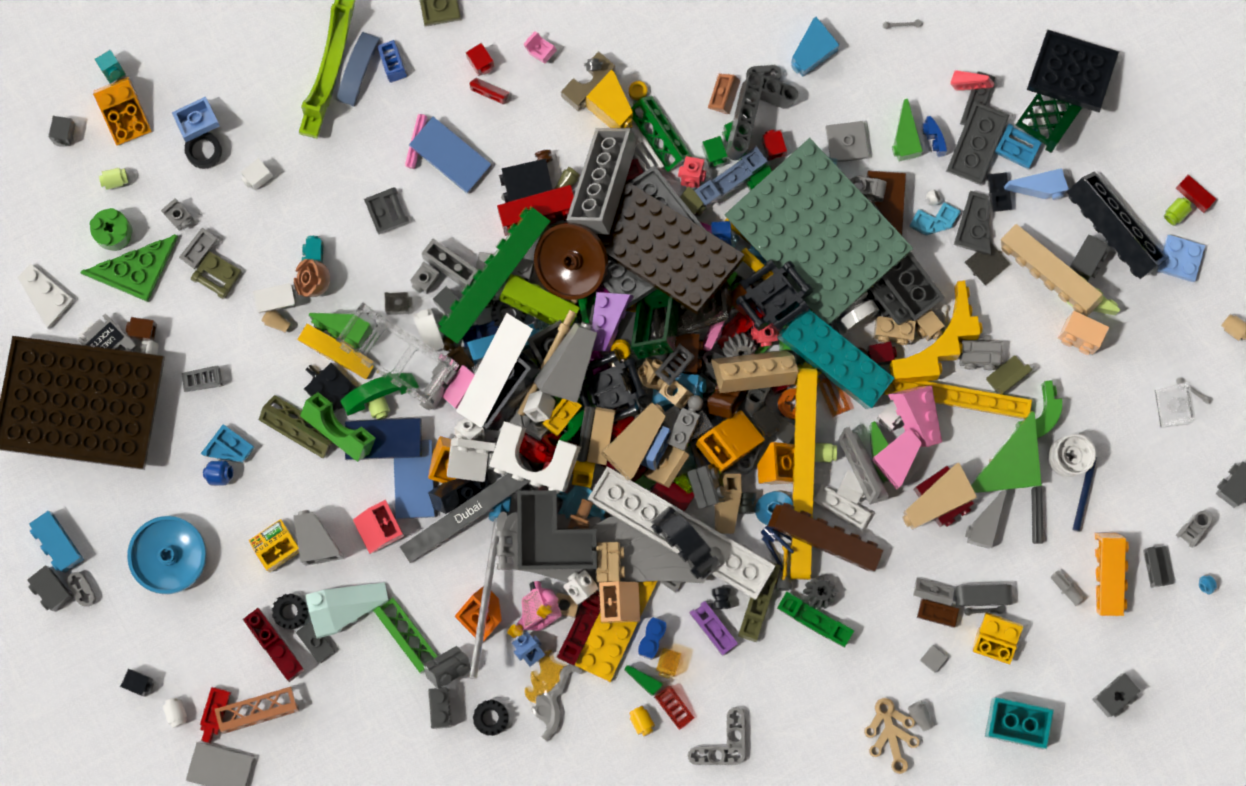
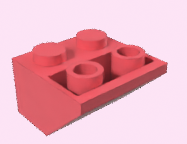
M386 500L366 509L353 519L369 554L405 537Z

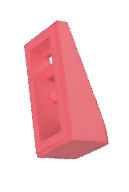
M958 70L954 71L951 85L958 91L993 88L995 85L987 75Z

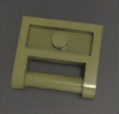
M209 251L198 269L192 274L191 280L195 283L199 282L217 293L218 297L224 299L242 271ZM207 272L225 283L224 287L221 288L203 277V273Z

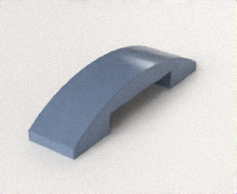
M364 32L361 33L346 66L339 87L337 101L355 106L364 75L380 41L379 37Z
M757 147L742 156V160L712 181H707L694 190L705 206L736 189L768 163Z

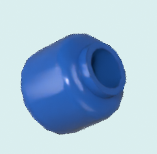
M210 461L206 468L203 469V477L211 486H224L232 480L233 468L226 461Z

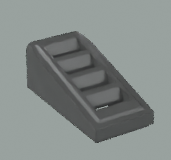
M212 366L182 373L184 392L221 387L220 367ZM210 373H213L214 381L212 382L210 378ZM203 374H206L207 383L203 382ZM196 375H199L200 384L196 385ZM190 376L192 378L193 386H189L188 377Z

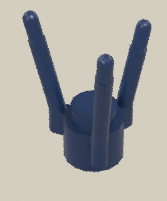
M767 525L760 532L764 536L761 540L767 545L776 563L781 565L780 569L783 572V565L769 541L773 543L778 540L790 553H794V550L780 535H783L790 541L791 537Z

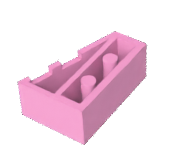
M918 386L888 394L890 400H893L897 407L895 410L897 415L901 416L905 424L903 426L904 430L906 431L909 428L911 431L915 430L921 437L920 441L922 444L920 447L942 443L932 386Z

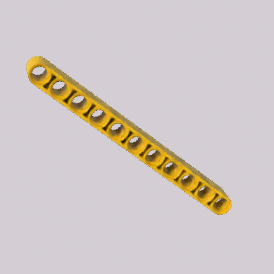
M798 368L796 378L792 502L795 511H806L812 514L811 518H813L817 368ZM791 537V548L794 550V553H791L790 579L810 580L812 546Z

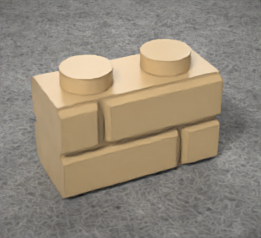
M598 542L596 547L597 583L621 581V578H625L624 566L620 564V558H624V546L620 547V542Z

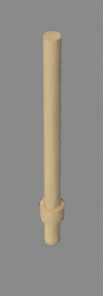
M569 310L564 322L560 323L557 329L559 332L540 369L544 367L563 341L565 335L570 331V325L576 315L575 312ZM535 383L528 390L517 412L522 416L525 415L523 411L529 394L538 390Z

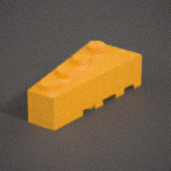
M1095 533V540H1099V547L1095 549V557H1097L1099 566H1097L1095 572L1096 580L1100 582V585L1096 586V613L1100 616H1124V611L1127 610V600L1124 599V591L1128 589V582L1125 580V572L1128 571V561L1125 560V554L1128 553L1129 543L1125 537L1118 533Z

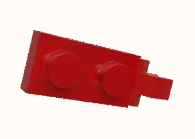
M753 308L757 315L762 319L763 315L756 308ZM739 312L723 327L722 337L717 341V345L722 349L724 348V342L729 341V337H734L735 333L738 335L742 332L746 334L753 327L751 318L748 315L743 316Z
M525 432L519 453L532 462L551 463L554 456L546 451L547 447Z
M211 687L200 722V730L204 731L201 741L211 743L213 735H218L220 728L215 709L228 705L231 695L230 691ZM226 711L220 712V713H221V716H222V720L224 719V715H225V712H226Z

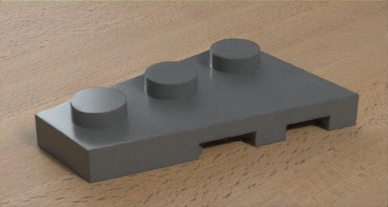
M970 191L953 245L990 256L989 197Z

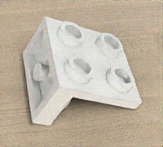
M451 438L447 477L484 482L488 452L495 450V443Z

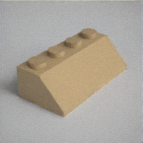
M786 350L717 358L711 361L720 393L795 384L798 374L794 355Z

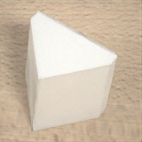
M151 340L142 341L139 353L157 355L159 344Z

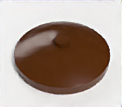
M562 223L550 228L540 237L534 252V266L539 280L548 291L563 299L576 300L589 296L602 285L608 270V257L602 241L592 230L577 223Z

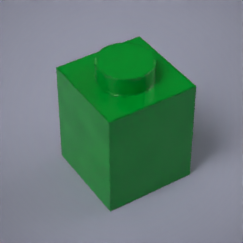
M721 136L702 141V149L708 166H714V168L723 166L727 162L728 156Z

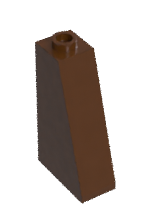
M868 171L867 178L880 179L887 182L883 202L871 200L873 206H876L888 222L902 235L906 173Z

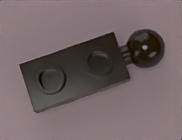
M447 336L443 337L444 348L442 350L449 352L445 358L452 368L458 372L461 366L464 365L475 374L478 369L461 345L455 348L453 340Z

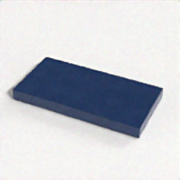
M422 419L345 421L346 428L356 430L363 427L376 438L370 454L361 460L422 457ZM345 452V460H354Z

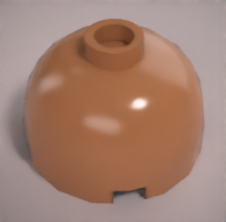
M304 259L298 264L295 270L298 272L297 278H294V286L297 293L305 297H318L325 293L330 284V272L327 266L313 259Z

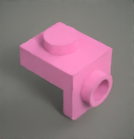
M536 31L524 43L529 54L544 64L557 51L554 45L542 39Z

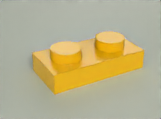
M562 399L552 411L550 419L544 421L543 426L558 437L567 426L569 420L581 409L582 405L578 402Z

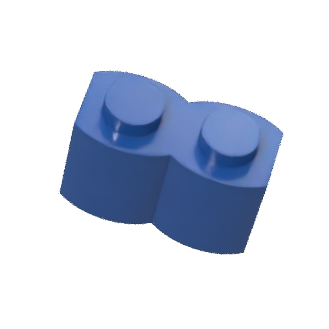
M654 617L650 619L646 626L645 637H643L639 644V656L649 660L656 656L659 641L663 638L666 631V622Z

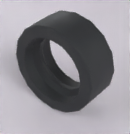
M207 132L186 142L184 152L193 166L200 169H209L219 162L222 155V147L218 139L212 133ZM200 140H208L214 146L213 155L203 161L196 159L192 153L194 144Z

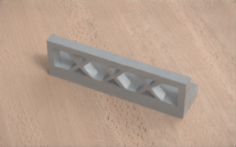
M850 427L844 428L838 441L869 504L887 500L889 496L858 433H852Z

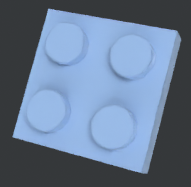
M1168 234L1163 248V253L1168 259L1158 266L1157 272L1195 282L1205 245Z

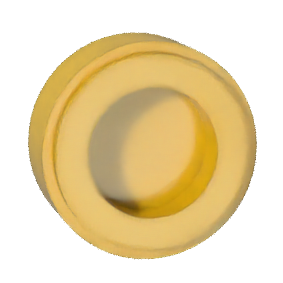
M634 81L630 84L629 96L633 100L639 101L641 98L646 97L647 86L645 83Z
M619 339L613 342L611 351L617 350L620 358L625 359L630 354L631 346L627 341Z

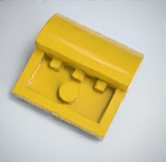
M985 612L975 637L973 652L1010 665L1023 625Z

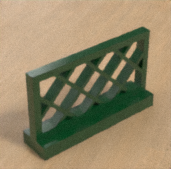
M1037 93L1017 121L1016 126L1047 146L1045 150L1052 153L1083 107L1070 105L1067 102L1055 100L1051 97L1050 101H1043L1042 95ZM1057 104H1065L1067 111H1059ZM1045 105H1053L1054 112L1047 113ZM1040 106L1042 113L1034 114L1033 107ZM1056 116L1058 123L1050 124L1048 117ZM1044 117L1046 125H1038L1036 118ZM1024 119H1032L1033 126H1028L1022 121ZM1041 129H1047V130H1048V133H1049V137H1048V138H1046L1045 136L1041 135V133H1040V130H1041Z

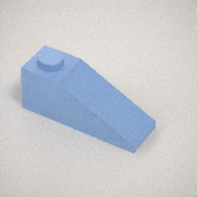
M1060 168L1008 181L1004 189L1043 199L1052 198L1056 200L1063 197V194L1068 190L1063 170Z

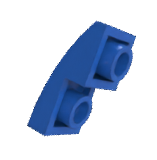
M927 116L925 123H922L923 134L927 135V140L935 139L932 140L933 151L937 153V157L945 156L947 148L943 134L935 120L931 116Z

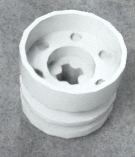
M868 292L863 294L843 312L845 316L839 322L846 332L861 326L880 311L873 299L863 302Z
M1071 434L1056 440L1048 452L1050 467L1056 474L1063 477H1073L1087 472L1093 466L1096 459L1093 443L1087 437L1080 434ZM1070 453V456H1072L1073 459L1069 460V457H1067L1066 454Z

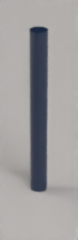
M1097 457L1093 466L1085 474L1072 528L1076 532H1080Z

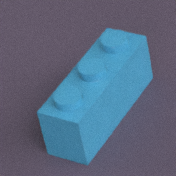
M47 511L29 523L32 528L30 533L36 540H40L42 551L46 555L49 554L53 559L51 564L56 571L60 570L66 573L84 560L52 512Z

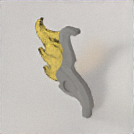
M552 650L545 651V656L539 660L540 674L535 676L534 672H531L530 678L533 691L529 692L528 688L525 687V696L529 701L536 704L535 707L531 708L532 712L547 726V730L541 736L546 741L553 734L555 735L560 723L557 696L563 693L570 673L582 674L583 672L577 666H562L552 662L549 656L553 652Z

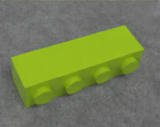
M512 274L499 297L500 301L549 325L559 320L563 323L569 310L577 315L580 309L574 302L561 299L551 292L543 290L539 285L531 284L521 276H514Z

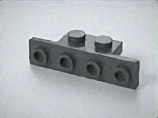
M882 279L867 291V297L870 300L873 299L883 317L891 316L897 325H901L912 318Z

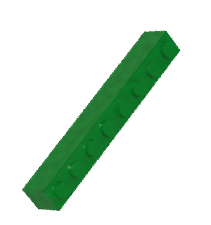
M530 206L523 209L519 215L521 218L517 224L513 223L507 231L509 235L506 239L502 238L496 245L497 251L494 255L490 254L484 261L486 265L482 270L478 269L474 274L473 279L475 280L472 284H467L461 292L463 296L460 300H455L449 308L451 309L450 313L447 316L443 315L439 320V331L455 343H459L550 223V220Z

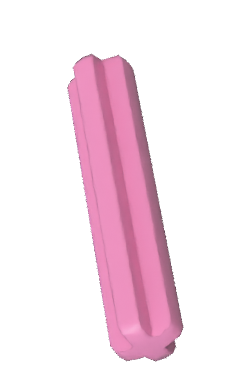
M418 114L411 141L427 124L428 118L426 115ZM411 147L408 150L405 166L414 169L419 154Z

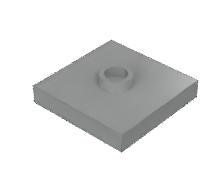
M863 121L826 125L830 160L833 163L868 159Z

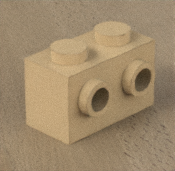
M878 316L875 320L873 339L883 343L892 341L897 342L899 345L911 344L914 340L916 321L909 320L901 325H897L892 318Z

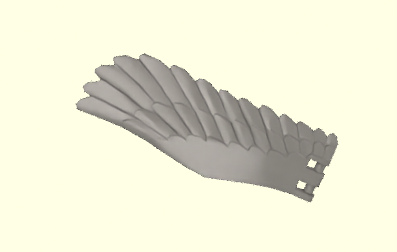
M500 512L497 517L496 537L499 540V544H496L497 556L499 557L497 570H518L517 513H511L507 516L506 512ZM557 514V528H568L571 519H566L564 514ZM612 516L602 521L599 517L587 519L590 522L589 528H596L597 543L620 542V547L624 546V558H620V564L624 566L625 578H621V582H705L706 578L702 581L700 578L696 579L690 572L692 568L689 566V563L684 562L678 554L616 517ZM506 537H512V544H506ZM507 557H513V564L507 563ZM597 569L519 570L544 575L566 583L569 582L567 578L577 571L579 574L586 570L599 587V583H597Z

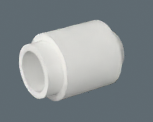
M177 697L166 700V705L163 706L168 724H171L172 728L186 724L187 715L182 700H177Z

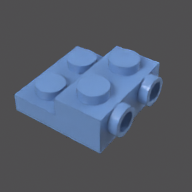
M206 96L172 112L185 142L220 126Z

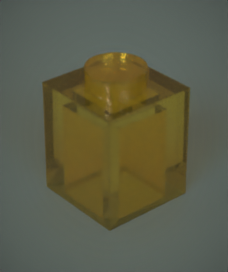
M663 648L656 668V672H659L658 676L670 679V676L674 677L681 653Z

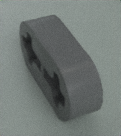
M777 65L753 66L747 70L746 78L752 72L765 75L770 74L771 70H774L776 76L773 79L779 81L782 72Z

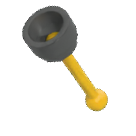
M782 546L784 550L783 576L777 581V590L790 591L792 590V580L787 576L788 550Z

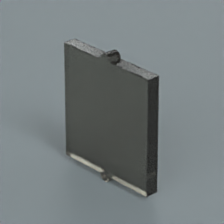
M991 242L990 256L976 252L964 262L971 269L973 275L977 276L985 286L1010 265L1002 255V251H998Z

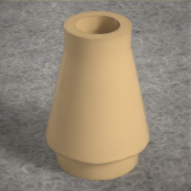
M276 310L266 312L261 320L265 323L264 325L286 333L291 325Z

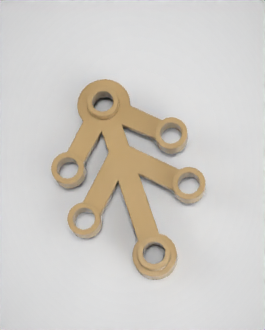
M882 698L875 704L876 716L870 726H867L864 730L865 736L872 738L877 733L876 728L882 719L884 720L885 728L875 745L869 748V754L872 757H878L888 739L893 756L891 768L895 773L902 774L906 772L908 764L905 759L901 758L896 736L907 742L910 748H916L919 745V739L894 726L891 717L902 722L903 727L906 729L912 728L915 722L912 717H906L896 711L894 703L890 699ZM883 704L888 706V710L886 712H883L881 710V706ZM906 719H910L912 721L910 727L905 725ZM868 728H872L874 730V734L872 736L867 734ZM910 739H916L917 743L915 746L910 744ZM874 747L879 750L877 755L872 753ZM897 762L902 763L903 767L901 770L896 768Z

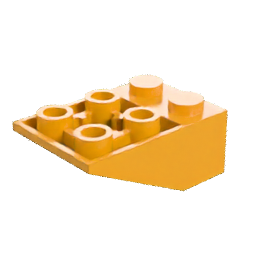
M129 76L93 91V95L116 146L152 132Z
M740 410L733 418L726 419L697 440L696 446L721 474L764 442L765 439L743 411Z

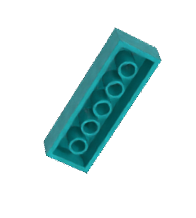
M811 310L806 313L803 312L789 322L777 336L780 341L814 368H817L820 373L865 409H871L894 379L892 375Z

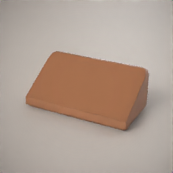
M718 74L708 105L709 109L730 114L740 84V80L735 75Z

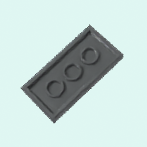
M974 101L946 172L982 185L1009 114Z

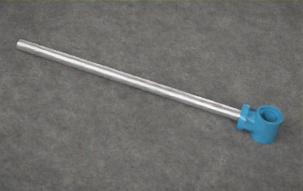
M512 495L490 509L494 511L489 513V520L494 523L469 676L471 679H477L497 554L496 544L499 541L498 537H496L497 517L500 512L510 511Z

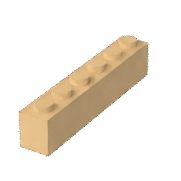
M1015 224L1001 238V249L1005 254H1011L1016 258V262L1021 267H1027L1034 278H1040L1044 281V285L1049 290L1056 291L1059 298L1065 303L1069 302L1073 305V309L1076 312L1088 317L1103 301V294L1019 225Z

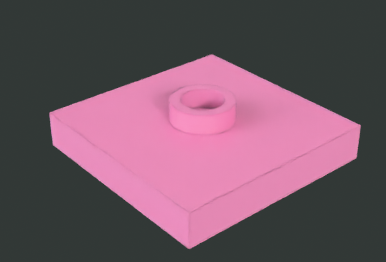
M721 312L714 317L703 340L702 353L705 354L710 351L715 341L719 340L722 334L721 328L727 314Z

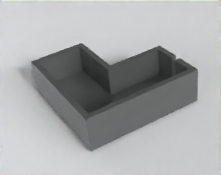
M517 490L518 570L597 569V551L592 549V547H597L596 528H557V490Z

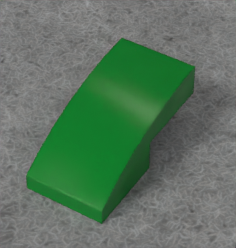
M583 410L569 420L565 427L567 432L559 440L568 443L572 441L582 424Z

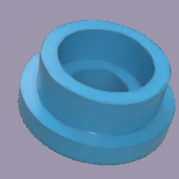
M1208 575L1199 578L1200 590L1206 594H1212L1217 588L1213 577Z

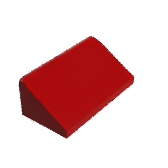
M475 78L469 83L471 91L501 104H505L509 96L508 91L479 78Z
M1187 175L1175 188L1203 213L1217 200L1190 175Z

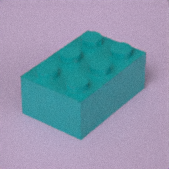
M996 697L992 698L985 737L1038 749H1047L1054 710Z

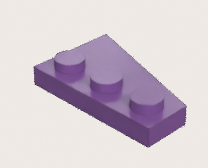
M596 293L592 325L597 335L592 351H610L618 333L619 323L622 318L624 319L626 307L632 301L633 295Z

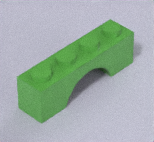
M319 392L305 401L300 415L304 420L357 462L370 454L376 439L363 427L356 430L344 427L335 417L333 404Z

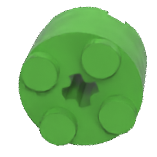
M114 208L104 209L91 219V235L102 248L118 251L129 244L133 229L128 219L120 211Z

